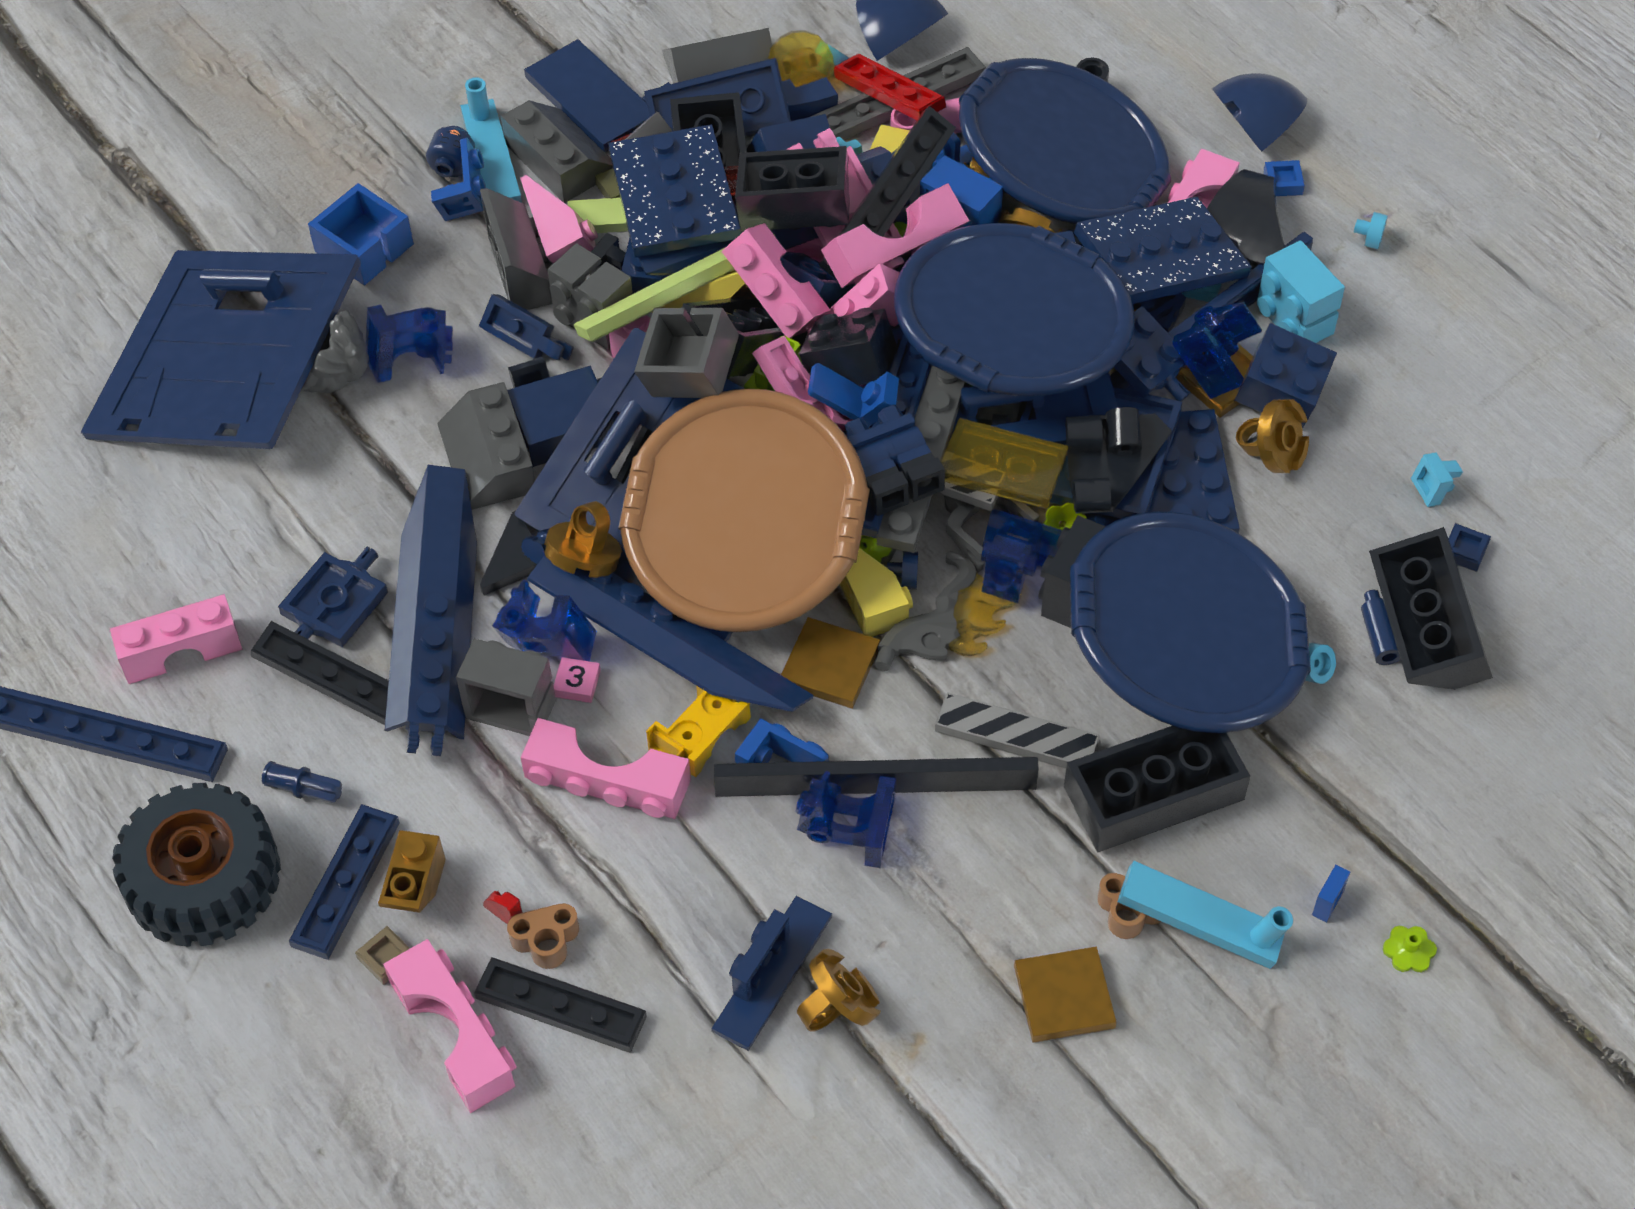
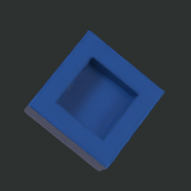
M1299 160L1265 162L1264 174L1275 177L1277 181L1276 196L1303 195L1305 185Z
M1335 864L1317 897L1312 916L1326 923L1328 922L1345 891L1350 871Z

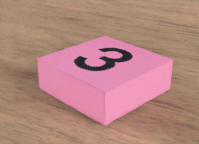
M562 657L554 682L555 697L592 703L601 671L600 663Z

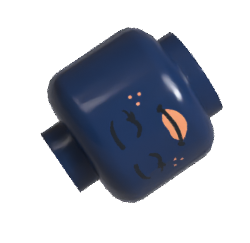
M448 126L438 129L434 133L427 149L426 160L429 166L442 177H459L463 175L460 139L468 138L475 149V143L468 132L459 126Z

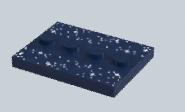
M712 125L608 143L634 257L734 240L741 234Z
M1198 197L1077 222L1074 234L1085 248L1100 254L1101 258L1117 273L1129 292L1133 304L1247 278L1252 268Z

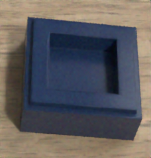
M1455 523L1449 536V541L1457 565L1477 572L1491 536Z

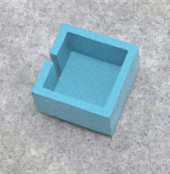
M1300 240L1266 257L1257 305L1262 315L1269 317L1276 326L1317 343L1333 335L1339 315L1337 310L1341 307L1345 286Z

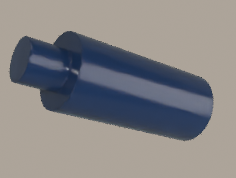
M1375 589L1369 590L1364 593L1365 603L1361 606V611L1374 658L1379 665H1391L1401 659L1388 614L1379 591Z

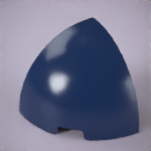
M856 0L858 21L864 38L876 61L948 15V12L938 0Z
M1243 74L1227 79L1212 88L1261 152L1295 122L1307 105V98L1294 85L1279 77L1268 74Z

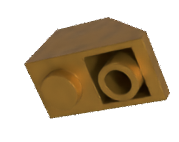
M399 830L378 901L379 907L420 913L436 896L446 860L440 836Z

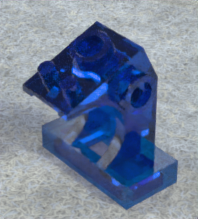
M1244 302L1216 308L1212 306L1205 307L1194 316L1195 322L1191 329L1175 335L1172 344L1209 399H1212L1242 386L1244 377L1230 357L1238 351L1239 342L1261 333L1262 329Z
M381 304L367 307L366 352L369 355L368 365L377 383L391 380L394 361L398 356L409 352H416L422 358H431L439 373L444 374V364L452 363V355L445 354V352L453 351V326L446 325V310L425 307L387 316Z
M994 509L990 513L982 545L981 560L986 562L982 592L1018 604L1026 575L1033 577L1037 566L1043 567L1049 555L1053 557L1058 551L1057 542L1062 530ZM1013 535L1020 536V537H1023V538H1026V539H1029V540L1026 541V540H1023V539H1019V538L1013 537Z
M522 580L518 588L514 587L511 590L510 595L512 597L500 609L492 625L508 645L524 652L527 650L535 651L542 656H563L570 659L590 661L597 631L570 596L555 595L551 614L544 617H536L540 597L531 589L528 581Z
M825 771L818 780L812 778L809 785L811 789L809 791L804 790L801 793L796 805L795 812L800 815L797 830L807 834L810 840L817 843L836 842L865 847V866L881 868L895 803L896 778L880 776L876 794L865 798H855L841 794V787L830 782V772ZM835 813L858 817L856 826H848L833 821Z

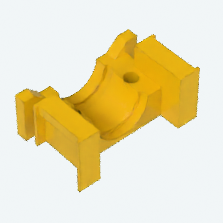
M696 686V700L669 728H666L657 721L646 731L648 750L654 749L689 759L690 773L696 778L702 771L706 761L711 757L713 747L719 737L727 729L731 728L735 731L739 725L746 724L750 720V703L742 701L738 703L737 700L714 696Z

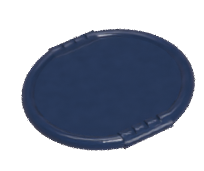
M1016 58L992 62L959 98L961 131L975 161L993 181L1003 187L1006 193L1044 215L1071 224H1077V222L1151 207L1155 205L1171 183L1168 152L1153 122L1122 91L1088 71L1062 62L1040 58Z
M990 223L971 225L946 232L930 240L911 255L899 273L894 291V307L898 323L909 343L924 358V362L986 393L995 392L1014 396L1059 394L1075 390L1101 378L1126 353L1133 337L1135 315L1130 294L1124 283L1107 262L1101 258L1100 254L1041 226L1032 227L1019 224Z
M1150 512L1128 516L1113 522L1094 535L1082 548L1074 564L1070 567L1072 636L1075 637L1077 644L1092 669L1114 693L1137 710L1158 721L1178 728L1206 733H1229L1253 728L1269 721L1288 707L1299 694L1307 675L1311 672L1306 605L1301 601L1285 573L1263 550L1244 536L1219 523L1202 517L1176 512Z

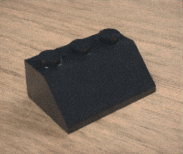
M847 146L740 153L735 200L741 232L763 223L770 230H796L805 227L849 225L850 196Z

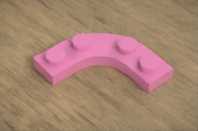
M785 336L759 347L752 353L776 392L796 397L811 404L827 415L842 431H846L845 424L852 421V419L808 394L810 374L800 362ZM867 384L859 385V386H861L862 388H865V386H866Z

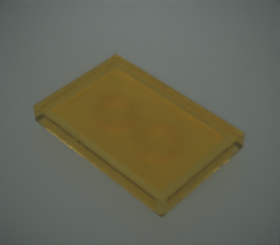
M959 418L941 462L945 468V482L1047 509L1065 462L1068 446Z

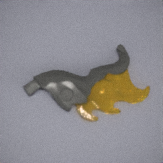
M948 551L945 562L956 566L959 572L936 597L935 604L937 609L933 612L906 618L895 624L878 645L879 654L875 667L881 671H888L894 656L898 657L900 653H911L929 660L947 659L948 649L962 656L981 654L987 649L988 644L986 642L975 643L974 639L980 636L995 634L1006 626L1005 619L994 621L992 617L1000 610L1011 608L1020 600L1023 591L1021 580L1015 575L1012 584L1005 586L993 584L976 572L974 564L968 558L953 551Z

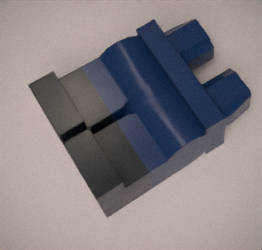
M891 405L883 408L878 413L880 425L868 428L864 419L860 418L845 424L846 436L855 448L861 461L867 487L870 489L868 499L877 516L908 505L909 495L912 501L916 502L945 490V468L939 458L933 456L921 431L915 425V420L911 413L903 415L896 405ZM932 478V481L927 486L918 487V483ZM896 492L893 499L888 501L882 500V497Z

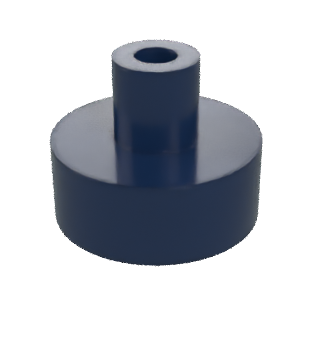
M903 551V561L887 562V568L896 577L902 578L901 587L906 586L910 590H917L918 551H915V553Z

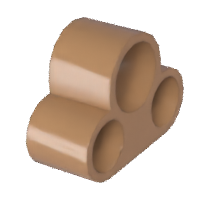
M1117 873L1107 874L1100 881L1097 900L1101 908L1109 912L1108 927L1115 936L1121 939L1135 938L1141 933L1144 924L1155 925L1161 922L1118 903L1125 876ZM1108 890H1115L1118 893H1111ZM1128 910L1135 913L1138 918L1126 921L1121 919L1117 912Z
M562 903L513 916L507 924V931L513 949L521 953L530 952L536 965L544 969H553L565 961L567 956L566 942L572 941L578 936L579 922L575 908L569 904ZM562 920H569L568 922H566V923H564V924L558 923V922H560V921H562ZM522 930H528L524 934H518ZM545 940L558 941L557 946L549 951L537 948Z

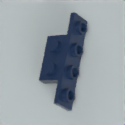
M795 896L785 914L774 909L767 921L761 920L751 936L752 945L745 955L740 953L731 966L729 976L732 977L733 995L711 1028L712 1032L749 1051L830 922L832 913Z

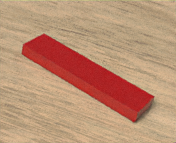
M859 53L833 68L836 79L915 120L920 117L928 106L936 112L946 108L944 96Z

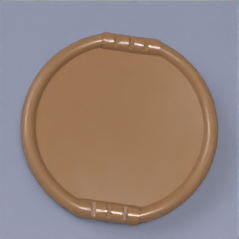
M763 389L730 390L721 392L719 395L707 396L688 404L665 420L649 436L637 455L632 459L618 529L621 530L625 553L632 570L647 592L661 606L674 615L704 628L727 632L758 631L785 624L802 616L826 599L841 583L853 563L857 562L870 489L867 487L865 473L855 448L838 425L823 412L805 401L781 392Z

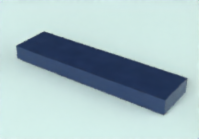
M363 804L360 805L289 939L291 948L329 960L400 824L398 816Z

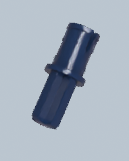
M269 761L263 769L261 779L264 786L292 792L296 798L301 799L307 796L335 803L341 797L342 783L339 780L311 773L310 768L301 767L296 769Z

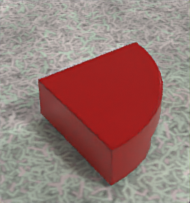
M493 891L483 902V906L506 924H508L513 916L523 913L520 899L509 892H504L501 895L499 891Z

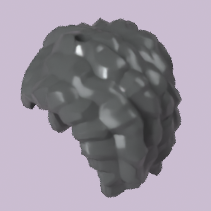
M344 310L337 313L334 320L330 321V330L301 390H308L311 393H332L347 386V382L360 379L365 373L369 362V355L366 352L367 344L363 339V333L358 327L355 318L350 315L349 311Z

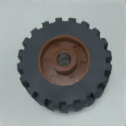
M192 783V788L183 789L182 785L170 788L171 793L162 797L158 793L148 799L149 805L144 809L138 807L129 816L132 821L130 826L126 824L122 826L117 836L120 844H116L113 849L112 859L115 866L112 870L114 878L131 915H134L137 923L145 931H151L155 938L163 942H169L172 937L177 946L189 947L192 941H198L200 946L213 945V939L223 936L226 941L237 936L235 930L241 926L248 929L257 921L255 914L258 911L263 913L267 910L272 902L269 893L274 894L277 891L280 881L277 874L281 870L280 857L264 814L257 805L251 804L249 797L240 791H235L232 794L228 786L215 784L214 788H208L207 783Z

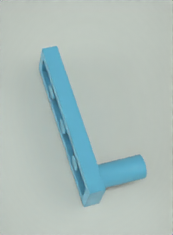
M471 78L465 83L468 104L460 105L466 131L474 141L475 148H479L483 156L484 168L480 169L481 176L486 188L522 203L521 193L494 99L488 100L486 83L482 78Z
M1133 861L1128 867L1117 901L1120 904L1269 969L1277 963L1285 932L1293 924L1292 914L1284 907H1274L1265 917H1262L1136 861Z

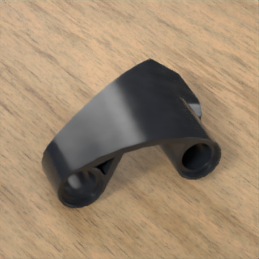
M1243 169L1221 187L1210 202L1207 210L1252 266L1251 269H1254L1258 264L1264 265L1266 257L1284 249L1285 245L1276 205V178Z
M1122 407L1111 409L1105 415L1066 417L1067 458L1075 514L1113 512L1172 432L1156 414L1139 415V410L1136 408Z

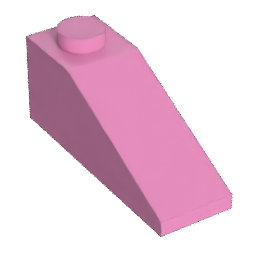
M527 175L520 178L546 257L552 263H555L576 243L591 252L596 246L594 240L598 238V234L590 220L583 221L572 208Z

